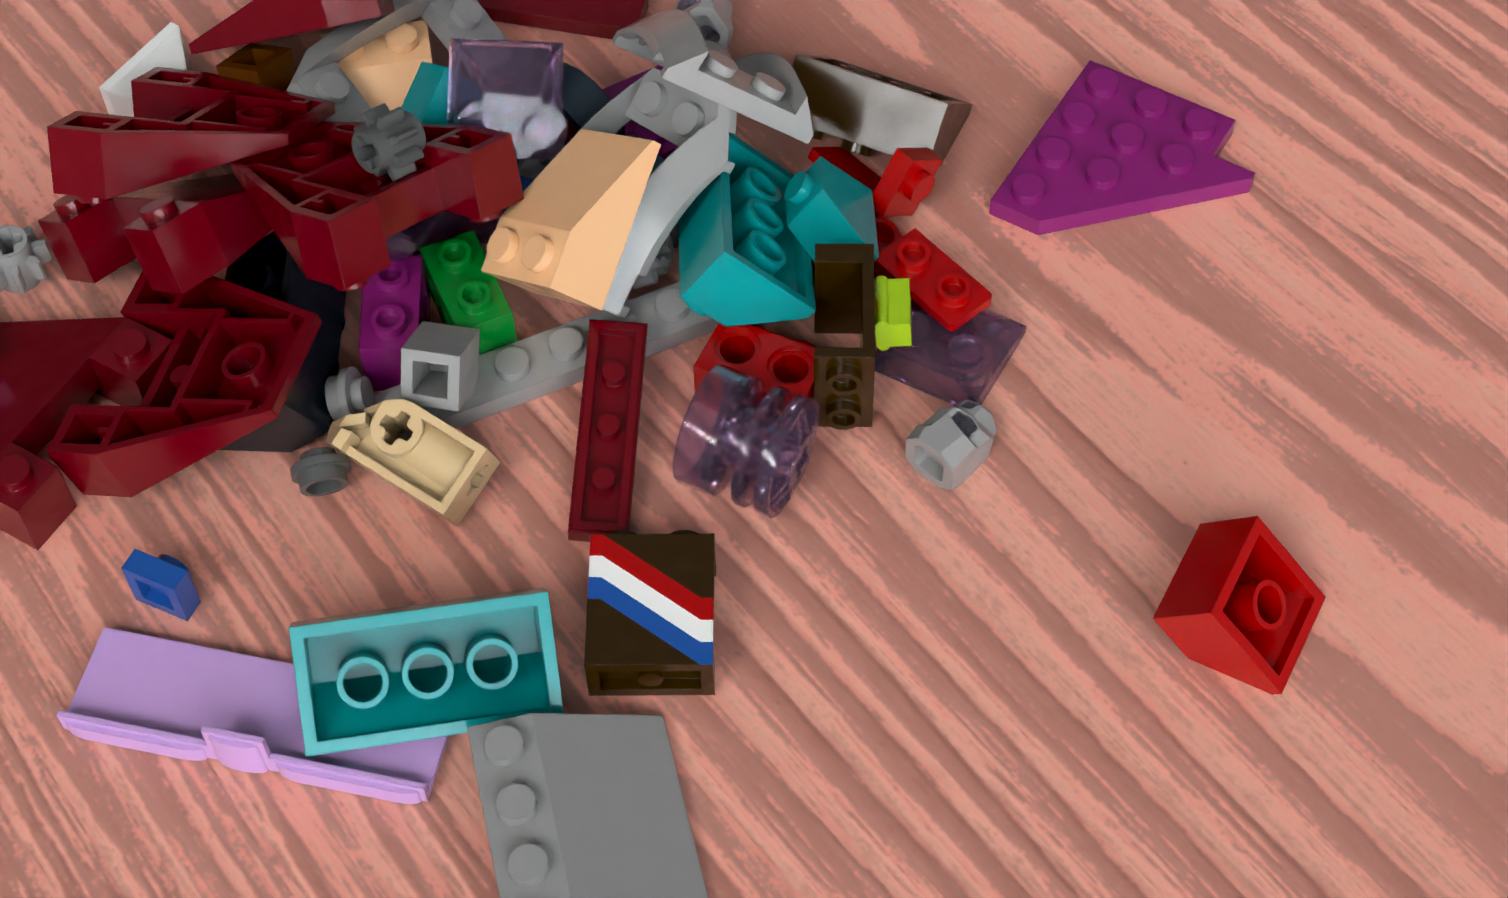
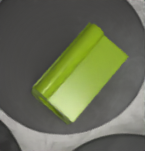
M883 275L877 276L874 279L876 347L881 351H886L890 347L912 346L910 279H887Z

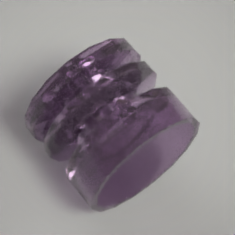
M725 365L714 366L704 377L684 416L673 458L674 478L682 485L711 496L721 494L731 482V499L735 505L745 508L753 503V508L758 514L771 519L778 516L788 504L809 464L819 421V404L817 400L804 394L797 395L792 399L789 389L782 386L772 388L762 400V384L758 377Z

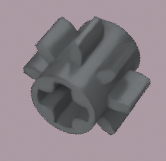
M385 103L361 113L364 123L354 127L355 134L351 141L352 150L359 165L365 171L375 174L377 177L388 173L393 181L416 171L414 162L424 157L422 151L426 145V136L420 121L412 113L403 111L402 107L390 111Z

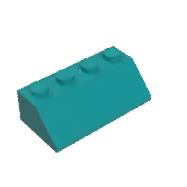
M729 132L728 160L735 163L731 174L723 171L696 197L678 220L680 298L695 313L701 316L708 315L725 327L807 319L816 311L811 257L787 227L786 202L784 198L786 187L794 175Z
M544 587L292 622L289 626L306 757L468 733L467 727L529 713L564 714L549 594Z

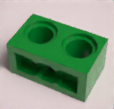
M473 230L419 248L429 292L443 324L480 329L479 355L517 341L513 313L496 277L481 271L486 256Z

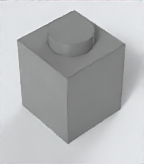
M422 321L401 348L400 399L413 402L418 406L459 411L478 384L480 329Z

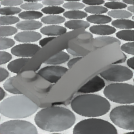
M393 0L394 12L376 18L343 24L308 48L286 90L335 102V114L324 121L363 122L361 113L372 108L337 63L379 36L421 16L472 81L518 106L524 105L525 81L530 70L540 62V57L526 63L477 0Z
M666 9L650 14L618 30L612 39L614 45L662 66L663 69L660 74L667 81L806 144L810 142L814 135L807 94L791 64L780 55L761 52L733 61L730 59L731 54L725 48L713 41L705 40L696 20L689 13L680 9Z
M654 67L608 102L581 128L616 134L632 119L678 146L649 177L603 306L604 310L626 318L630 307L624 303L637 276L646 277L660 248L683 213L723 171L731 174L735 163L728 160L729 132L736 135L737 112L663 79L660 74L661 70Z

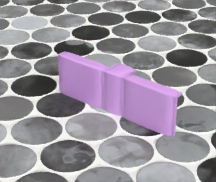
M106 627L102 630L67 712L59 710L56 715L64 729L85 740L183 760L203 761L207 758L216 759L224 766L242 772L264 773L270 770L280 772L283 777L294 782L403 804H417L421 801L428 802L449 736L306 757L294 664Z

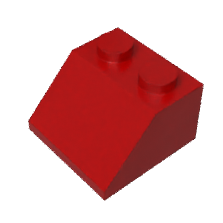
M1258 516L1215 521L1199 525L1153 616V620L1188 659L1271 695L1282 694L1326 596Z

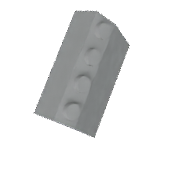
M529 713L467 727L500 898H708L663 715Z

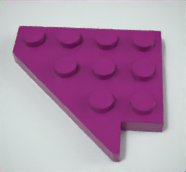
M1090 60L991 198L989 214L1036 235H1042L1248 193L1252 188L1255 173L1218 157L1233 133L1235 119Z

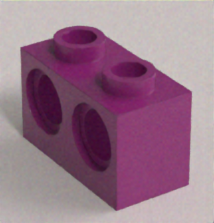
M422 255L390 257L392 266L369 277V283L362 287L359 353L365 375L370 380L373 391H383L401 384V348L422 321L430 322L431 297Z

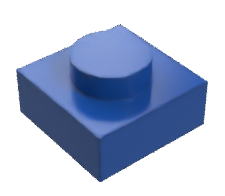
M134 549L121 567L135 599L186 621L190 619L201 603L191 580L189 569L182 562L169 555L161 554L156 558Z

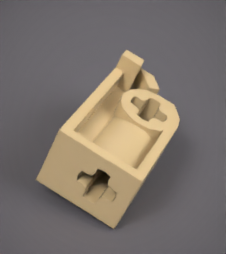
M405 399L385 400L365 408L364 413L345 415L332 422L329 427L326 443L341 454L346 455L363 469L368 470L457 527L500 464V461L486 447L415 403ZM401 429L413 432L408 441L400 438L396 439Z

